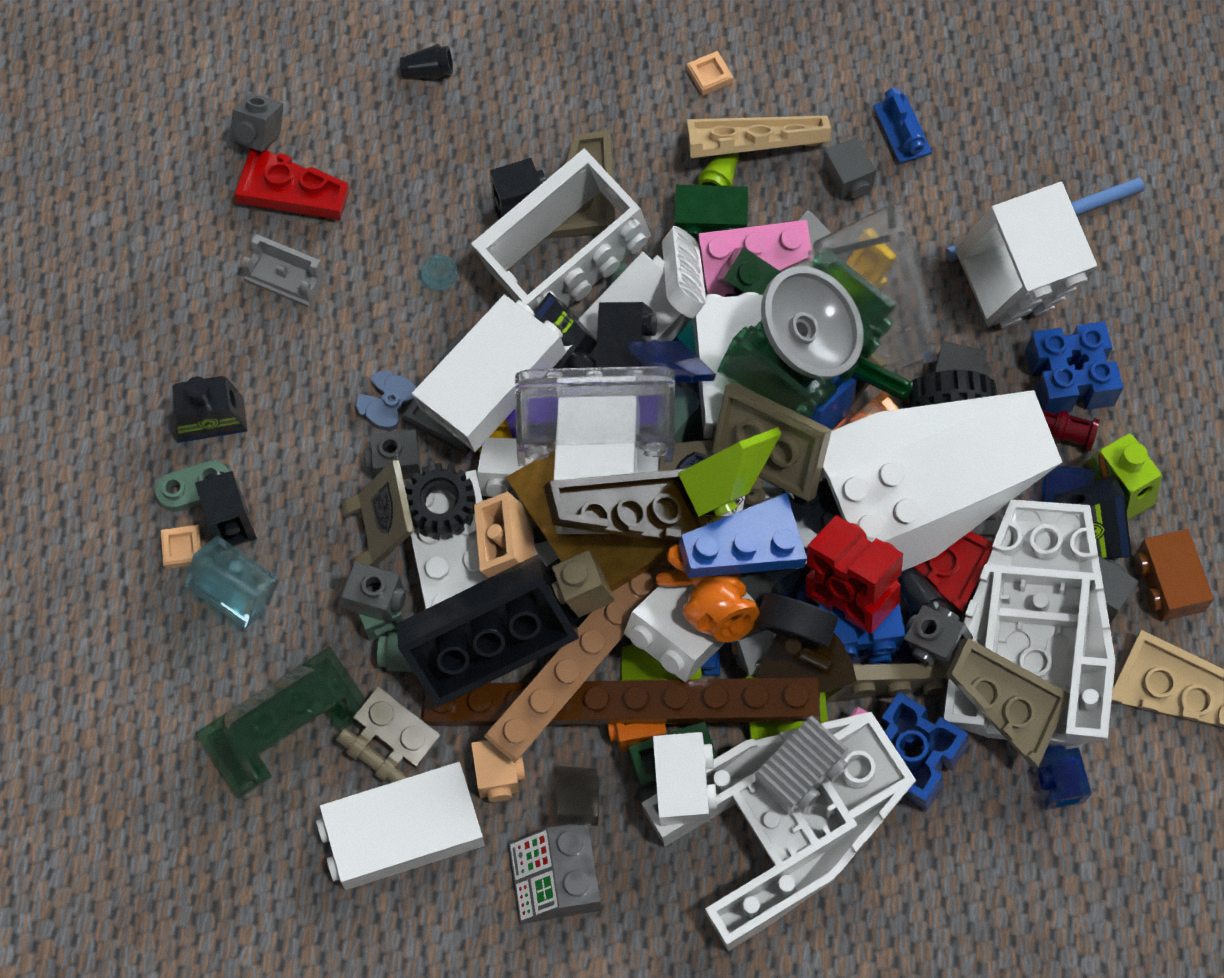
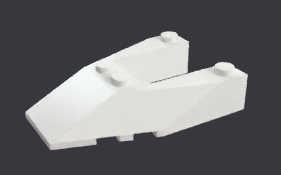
M872 712L821 723L822 726L848 748V756L844 760L848 763V766L835 781L831 782L829 779H825L816 789L820 793L819 797L805 812L798 808L790 815L755 782V773L796 732V729L780 732L779 735L754 740L753 738L745 740L715 758L714 769H706L707 785H716L717 809L710 810V819L737 804L774 864V867L705 908L709 921L727 951L732 950L763 931L834 881L916 782V779ZM657 794L642 802L644 813L664 846L669 845L705 823L661 826Z

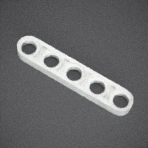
M673 226L662 240L667 299L681 314L689 318H695L706 304L699 244L685 230Z

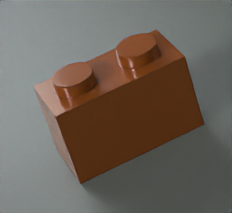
M1189 529L1145 538L1134 556L1135 566L1140 576L1145 575L1149 589H1147L1149 606L1152 611L1158 612L1161 622L1205 612L1213 602L1214 597Z

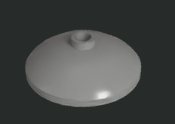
M808 266L788 268L769 282L762 297L761 318L765 334L777 355L793 370L814 379L834 378L849 370L860 356L864 337L861 316L847 290L829 274Z

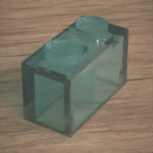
M217 535L193 554L184 586L246 629L269 608L279 578Z

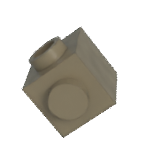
M589 550L552 566L557 579L556 582L552 583V587L561 605L567 603L578 617L615 601L603 568Z

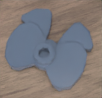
M391 370L379 371L371 376V382L378 390L384 393L381 399L361 394L357 396L356 407L360 417L367 416V420L373 426L380 430L392 431L398 428L399 425L398 411L401 409L402 404L412 403L414 400L412 392L417 387L411 380L403 376L393 375Z

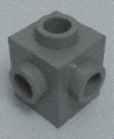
M923 605L918 615H913L908 621L904 640L912 649L911 655L916 660L931 667L936 662L949 668L962 639L969 638L972 640L973 636L965 623L958 621L959 617L954 612L941 606L934 610Z

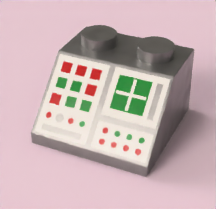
M588 821L547 827L509 843L520 924L601 911Z

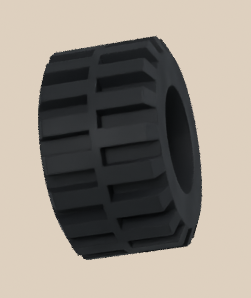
M938 371L912 380L913 389L906 400H901L902 409L996 396V383L993 379H990V376L976 371Z

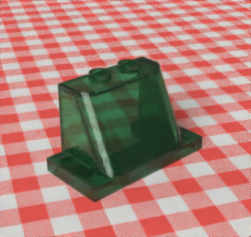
M329 646L197 731L196 734L238 799L272 778L271 773L259 754L324 712L327 713L341 733L345 727L348 728L356 723L353 717L367 700Z

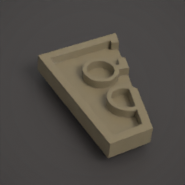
M610 130L575 135L566 163L585 148L614 179L613 145ZM599 192L546 238L601 233L617 220L616 208Z
M969 638L962 639L946 676L1032 767H1039L1068 703L1070 693Z
M923 663L853 665L857 682L837 690L827 691L825 696L826 703L886 695L896 696L898 692L905 695L911 692L923 691L925 695H936L947 691L949 678L946 676L949 668L938 663H934L932 667Z

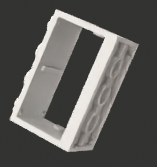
M584 148L471 244L487 270L516 302L518 300L523 301L534 312L549 292L566 304L567 307L574 301L584 299L591 292L592 286L602 277L611 276L619 268L620 262L629 254L639 252L647 244L651 234L641 208ZM601 192L622 215L527 295L517 284V279L508 269L595 195Z
M1062 181L992 206L955 247L988 328L1000 324L1002 329L1021 322V317L1033 312L1035 317L1055 309L1054 305L1066 300V295L1077 290L1076 286L1088 281L1086 276L1097 267L1095 258Z

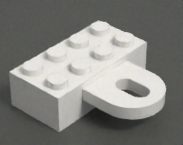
M476 470L465 472L466 478H470L473 484L476 504L482 502ZM435 490L428 495L425 505L431 512L441 514L453 508L456 498L448 490ZM472 514L473 521L470 526L466 523L464 524L465 531L459 535L457 530L452 532L453 538L446 539V534H440V540L433 539L432 533H428L426 537L420 533L419 527L417 529L413 527L414 532L411 534L426 609L487 579L480 572L475 514ZM532 519L533 528L538 527ZM548 541L535 544L536 555H540L548 570L553 569L552 566L557 565L560 559Z

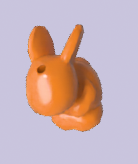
M679 544L673 545L668 550L667 559L675 568L659 573L656 576V584L668 587H695L690 592L688 601L683 607V615L687 622L696 630L714 636L719 642H733L747 635L753 629L760 611L756 602L742 598L746 594V586L739 580L741 573L688 578Z

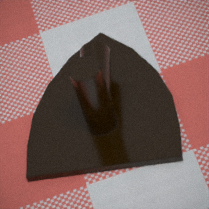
M835 633L829 648L809 645L800 642L797 638H787L776 634L756 674L758 678L818 677L820 692L837 690L857 682L852 660Z

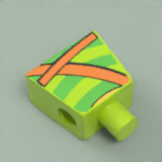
M1129 433L1102 448L1082 465L1094 482L1115 476L1125 495L1128 520L1156 504L1162 479L1161 472L1148 456L1147 449L1132 434Z

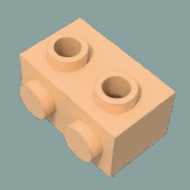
M507 491L474 504L480 572L487 579L536 555L532 517L524 505Z

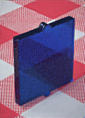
M653 339L652 341L629 342L627 349L661 383L685 382L692 384V382L714 381L716 374L682 341H657Z

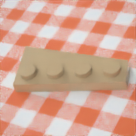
M828 116L687 119L690 158L797 145L817 146L822 142L831 141V126Z
M1141 630L1113 686L1112 702L1224 728V669Z

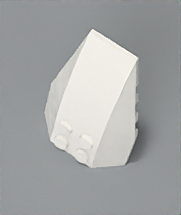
M1032 390L876 412L831 431L820 478L827 479L842 519L860 526L866 533L867 540L873 542L877 538L892 544L903 553L902 571L937 557L1009 503L1010 500H1013L1060 465L1062 460L1035 391Z
M1010 500L992 545L993 550L987 564L984 565L979 585L965 613L964 623L972 634L973 641L1070 693L1068 703L1049 744L1074 746L1108 740L1116 661L1090 505ZM949 679L944 719L960 729L987 738L1007 740Z

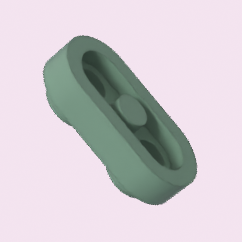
M207 461L168 473L158 481L155 489L156 497L163 508L172 512H179L199 506L201 501L195 483L204 480L211 473H226L229 471L224 464L218 461ZM172 486H180L178 492L174 494L168 493Z

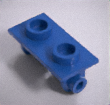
M897 88L887 90L884 102L874 104L873 108L898 163L901 164L932 154V150L907 96L903 92L898 91Z

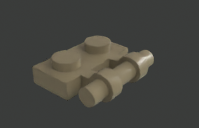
M378 686L353 717V720L365 728L362 733L356 736L345 727L336 740L348 749L346 753L354 760L358 757L376 771L374 775L383 782L387 779L390 783L408 777V775L396 767L401 759H405L416 767L439 738L440 734ZM374 736L393 750L387 759L368 745Z

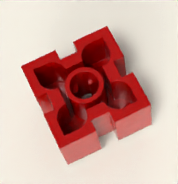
M836 515L807 545V566L812 568V570L806 575V596L831 611L835 607L844 611L846 620L872 634L899 604L901 584L898 583L897 578L902 574L903 553L892 544L877 538L873 542L867 540L866 533L860 526L849 523Z

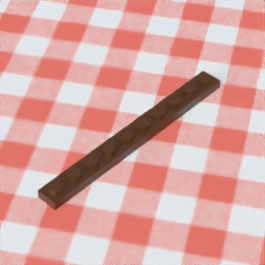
M818 677L689 679L686 683L683 680L585 681L548 725L700 723L703 721L705 723L807 721L810 716L820 721V681ZM530 682L487 683L439 707L435 706L426 692L423 721L429 726L494 725Z

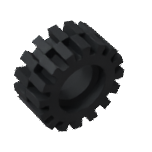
M434 463L435 470L430 471L427 465L422 467L423 474L421 476L415 472L411 476L413 483L407 482L405 490L413 527L415 529L419 527L420 533L426 537L428 533H432L433 539L440 540V534H446V539L453 538L452 532L457 530L459 535L465 531V523L469 526L473 521L472 514H475V492L470 478H466L464 471L460 469L457 473L454 465L448 464L446 470L442 469L441 463ZM440 489L450 491L456 498L451 510L437 514L431 512L426 507V499L431 492Z

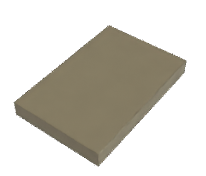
M735 382L726 385L711 454L714 455L742 440L779 427L781 436L758 477L807 502L814 499L832 429Z

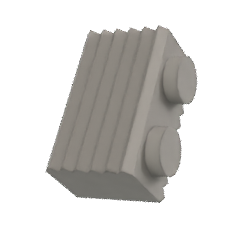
M810 716L755 773V782L790 815L798 808L805 812L819 797L820 793L816 789L827 778L833 782L847 768L848 763L844 760L848 756V748L813 716Z

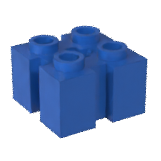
M1106 321L1076 325L1072 335L1064 336L1062 327L1032 332L1025 351L1032 377L1041 375L1035 391L1042 410L1058 413L1059 410H1067L1070 413L1075 403L1084 402L1085 410L1115 406L1123 390V384L1117 362H1107L1113 347Z
M817 603V607L829 611L838 617L834 633L843 643L852 660V664L863 661L868 664H891L892 660L897 659L900 651L899 646H902L905 638L899 604L877 629L870 634L846 620L844 611L837 607L831 611Z
M898 692L882 717L883 727L887 737L916 779V782L903 797L927 811L944 785L943 774L940 773L941 769L944 766L953 771L969 746V737L967 732L942 717L938 719L935 725L929 722L927 709L924 706ZM916 746L920 747L919 756H914L913 758L906 756V751H904L906 748L913 750Z

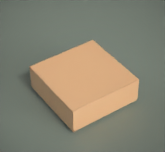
M718 51L687 63L686 70L702 96L733 83V76Z
M199 525L161 530L163 566L165 569L204 564L201 528Z

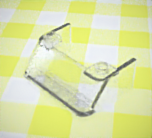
M661 366L528 369L515 374L518 466H526L525 458L532 460L545 459L549 456L548 453L556 450V445L635 443V447L644 451L645 456H664V463L673 461L675 448V374L673 369Z

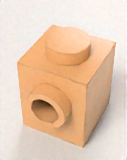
M489 740L472 742L480 799L488 797L489 802H502L511 799L512 793L520 792L518 780L526 779L522 756L514 763Z

